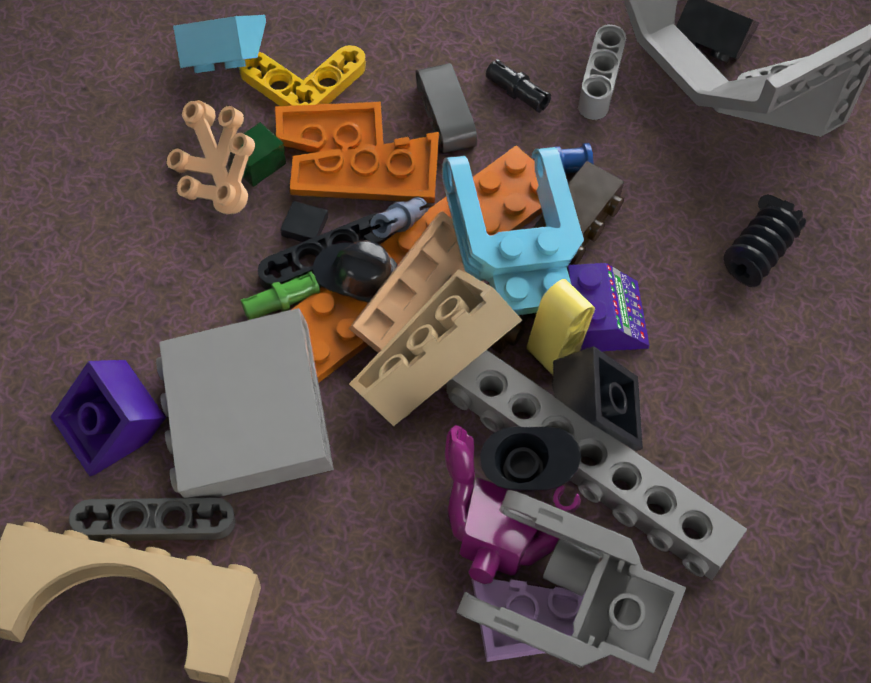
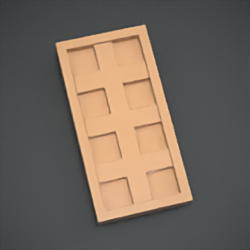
M443 211L436 215L349 329L378 353L458 269L467 273L464 270L451 217Z

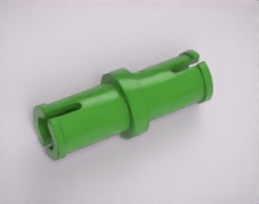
M309 272L284 284H281L279 281L271 284V289L246 299H241V304L247 319H256L280 309L282 312L290 310V305L302 301L310 295L320 293V288L314 274Z

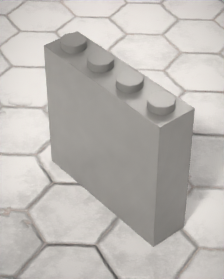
M299 308L159 342L161 357L156 359L158 374L165 383L166 393L161 394V405L165 416L169 417L170 430H166L165 440L170 454H173L175 468L170 469V480L176 493H180L184 498H217L334 470L309 328Z

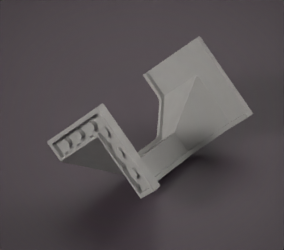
M623 0L637 42L696 105L713 107L718 113L821 137L847 123L871 73V24L778 73L728 81L674 25L676 5L679 0Z

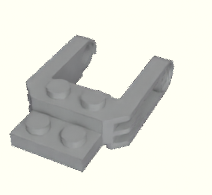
M507 490L499 509L502 514L597 554L602 558L595 567L575 617L573 634L568 636L504 607L499 608L484 602L467 592L464 593L456 613L579 668L611 655L653 674L686 587L644 570L631 538L522 493Z

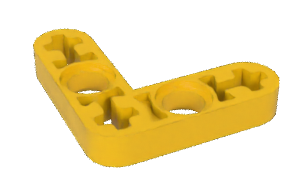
M351 45L344 46L302 80L264 53L259 52L257 58L245 59L246 66L239 67V72L244 82L279 106L329 104L364 73L366 59L365 53L361 48ZM325 78H332L337 81L335 85L330 87H324L319 84ZM277 81H284L288 84L286 88L281 90H275L270 87Z

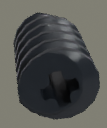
M768 206L761 209L756 217L750 221L748 227L734 240L732 246L725 251L723 257L727 271L745 286H759L762 283L763 277H766L770 273L771 268L776 266L779 258L784 256L787 248L793 245L794 238L799 237L801 230L797 219L789 211L780 207Z

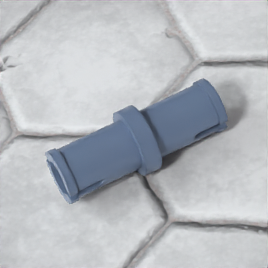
M414 197L405 203L396 202L390 205L385 212L378 213L371 219V227L378 224L381 225V227L372 230L373 233L380 238H385L393 232H404L410 229L414 222L418 221L428 211L429 208L419 209V207L427 204L423 198Z

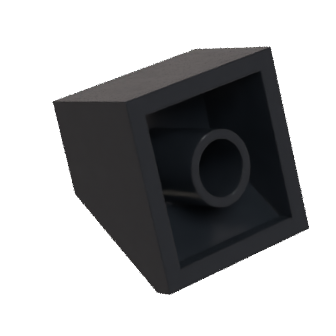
M687 0L676 27L697 49L700 44L712 49L710 56L728 63L731 57L735 59L740 58L759 26V22L707 0Z
M594 346L553 361L552 389L556 399L592 425L633 450L643 449L638 376Z

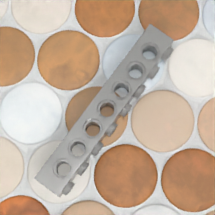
M488 350L484 351L447 382L446 393L452 403L462 410L469 408L479 415L481 422L493 432L508 427L561 428L573 435L580 446L581 458L589 457L597 463L595 466H587L580 461L578 471L570 480L579 486L580 493L592 502L598 503L600 501L613 510L614 517L620 523L628 527H633L634 525L647 534L649 542L657 549L664 552L669 550L681 558L685 568L696 576L703 577L705 575L710 580H713L747 531V528L614 437L586 421L552 394ZM486 390H493L497 392L499 395L489 397L484 395L482 392ZM524 412L530 415L531 418L519 419L514 414ZM613 481H624L631 489L621 490L614 485ZM647 505H659L663 508L665 514H655L650 511ZM691 528L699 534L700 539L695 540L687 537L682 529Z

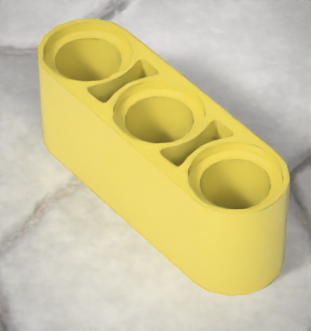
M566 279L556 282L542 297L527 344V350L552 375L554 360L580 351L595 311V307Z

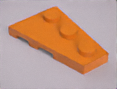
M381 102L275 106L276 137L286 147L314 153L338 148L340 151L357 149L359 145L373 143V146L383 144Z

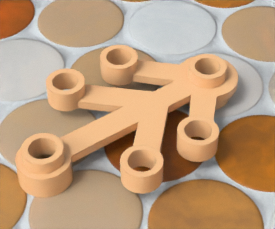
M200 100L190 101L184 106L182 117L186 125L195 130L205 158L190 156V154L177 148L169 153L167 165L179 173L192 171L212 175L216 186L201 184L199 180L191 176H184L178 182L177 192L180 196L189 200H195L196 198L211 200L215 209L223 214H236L245 207L248 200L247 190L244 188L241 180L248 158L255 148L254 140L243 133H237V130L243 123V114L232 106H226L221 110L218 117L219 124L223 126V130L217 146L210 129L215 120V110ZM230 152H232L235 156L228 173L226 165Z

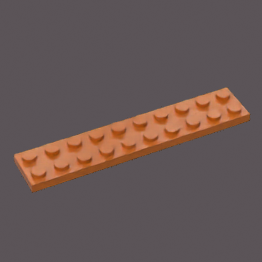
M514 146L473 176L488 235L492 236L498 232L520 230L542 213L536 191L539 185L535 173V161L518 146ZM447 197L429 208L418 221L414 222L410 229L404 232H397L380 244L397 265L438 213L443 211L451 217ZM324 287L320 288V293L310 295L291 309L299 308L308 324L318 383L368 346L366 342L349 328L369 302L335 293Z

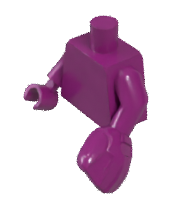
M455 425L447 434L444 451L445 464L453 480L447 509L453 536L462 542L459 554L473 561L468 571L470 577L479 583L490 584L497 571L510 576L516 575L522 565L531 566L549 555L554 550L559 538L511 519L499 511L509 489L498 487L494 483L478 477L474 484V439L461 426ZM560 486L553 495L556 508L568 513L576 511L580 505L579 494H576L574 502L570 506H562L559 499L564 493L565 486Z

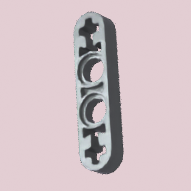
M221 498L89 499L76 504L69 515V524L73 531L85 534L89 537V540L105 541V539L120 541L217 540L228 536L233 531L236 523L232 506ZM178 510L185 513L186 519L182 526L176 529H168L163 526L164 517L169 512ZM197 510L199 518H211L214 511L219 510L222 516L227 519L220 520L217 527H212L207 519H196L198 528H193L194 517L192 511ZM113 511L111 516L113 529H109L106 521H94L91 524V528L86 529L80 521L87 519L90 512H94L100 520H109V512ZM131 511L141 512L144 515V519L139 527L131 530L121 527V521L125 514Z

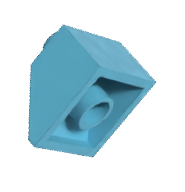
M265 15L234 16L174 25L180 68L194 66V72L200 73L215 71V63L224 62L225 69L246 66L245 59L258 57L266 24Z

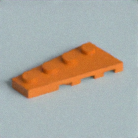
M439 132L428 133L426 137L409 140V137L394 139L393 143L373 146V143L362 144L357 149L340 151L338 148L293 156L290 193L291 195L403 202H407L414 197H420L426 203H435Z

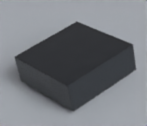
M293 201L281 226V236L304 242L321 235L328 219V210Z

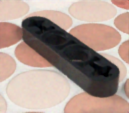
M376 214L367 215L266 257L258 265L257 271L260 285L265 290L272 288L271 284L278 281L284 284L309 272L314 274L313 266H304L299 262L301 257L307 254L318 256L322 250L341 240L355 243L359 241L357 233L360 234V239L376 242L379 245L390 238L393 233L385 238H380L374 233H370L371 228L375 227L377 229L381 225L378 224L371 227V219ZM293 261L294 270L296 272H292L291 266H288V262ZM275 269L278 273H281V277L275 279L273 275L269 274V271Z

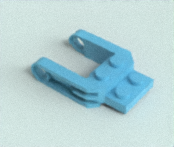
M555 147L535 149L532 153V159L535 158V173L539 185L536 191L546 227L504 231L492 236L487 234L468 159L465 156L444 158L442 164L443 184L464 270L480 281H488L490 286L499 293L517 315L537 313L542 297L551 286L562 279H566L571 284L567 266L584 241L558 150Z

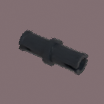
M496 59L495 62L492 61L488 66L486 78L507 90V95L512 99H520L538 113L541 110L544 111L549 105L551 94L532 83L529 76L524 72L517 73L499 59Z

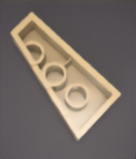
M458 269L349 385L390 424L395 426L520 323L522 319L493 287Z

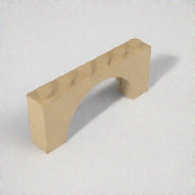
M24 522L23 526L7 523L0 540V638L22 643L27 630L41 610L55 597L77 584L110 576L135 578L161 589L173 599L183 612L188 632V649L184 669L189 678L208 683H234L261 586L257 574H253L250 568L238 564H230L228 568L214 566L209 560L199 556H187L185 560L170 557V553L155 547H147L145 551L132 549L127 543L116 539H105L104 543L89 540V537L85 534L73 530H65L63 534L49 532L45 526L34 522Z

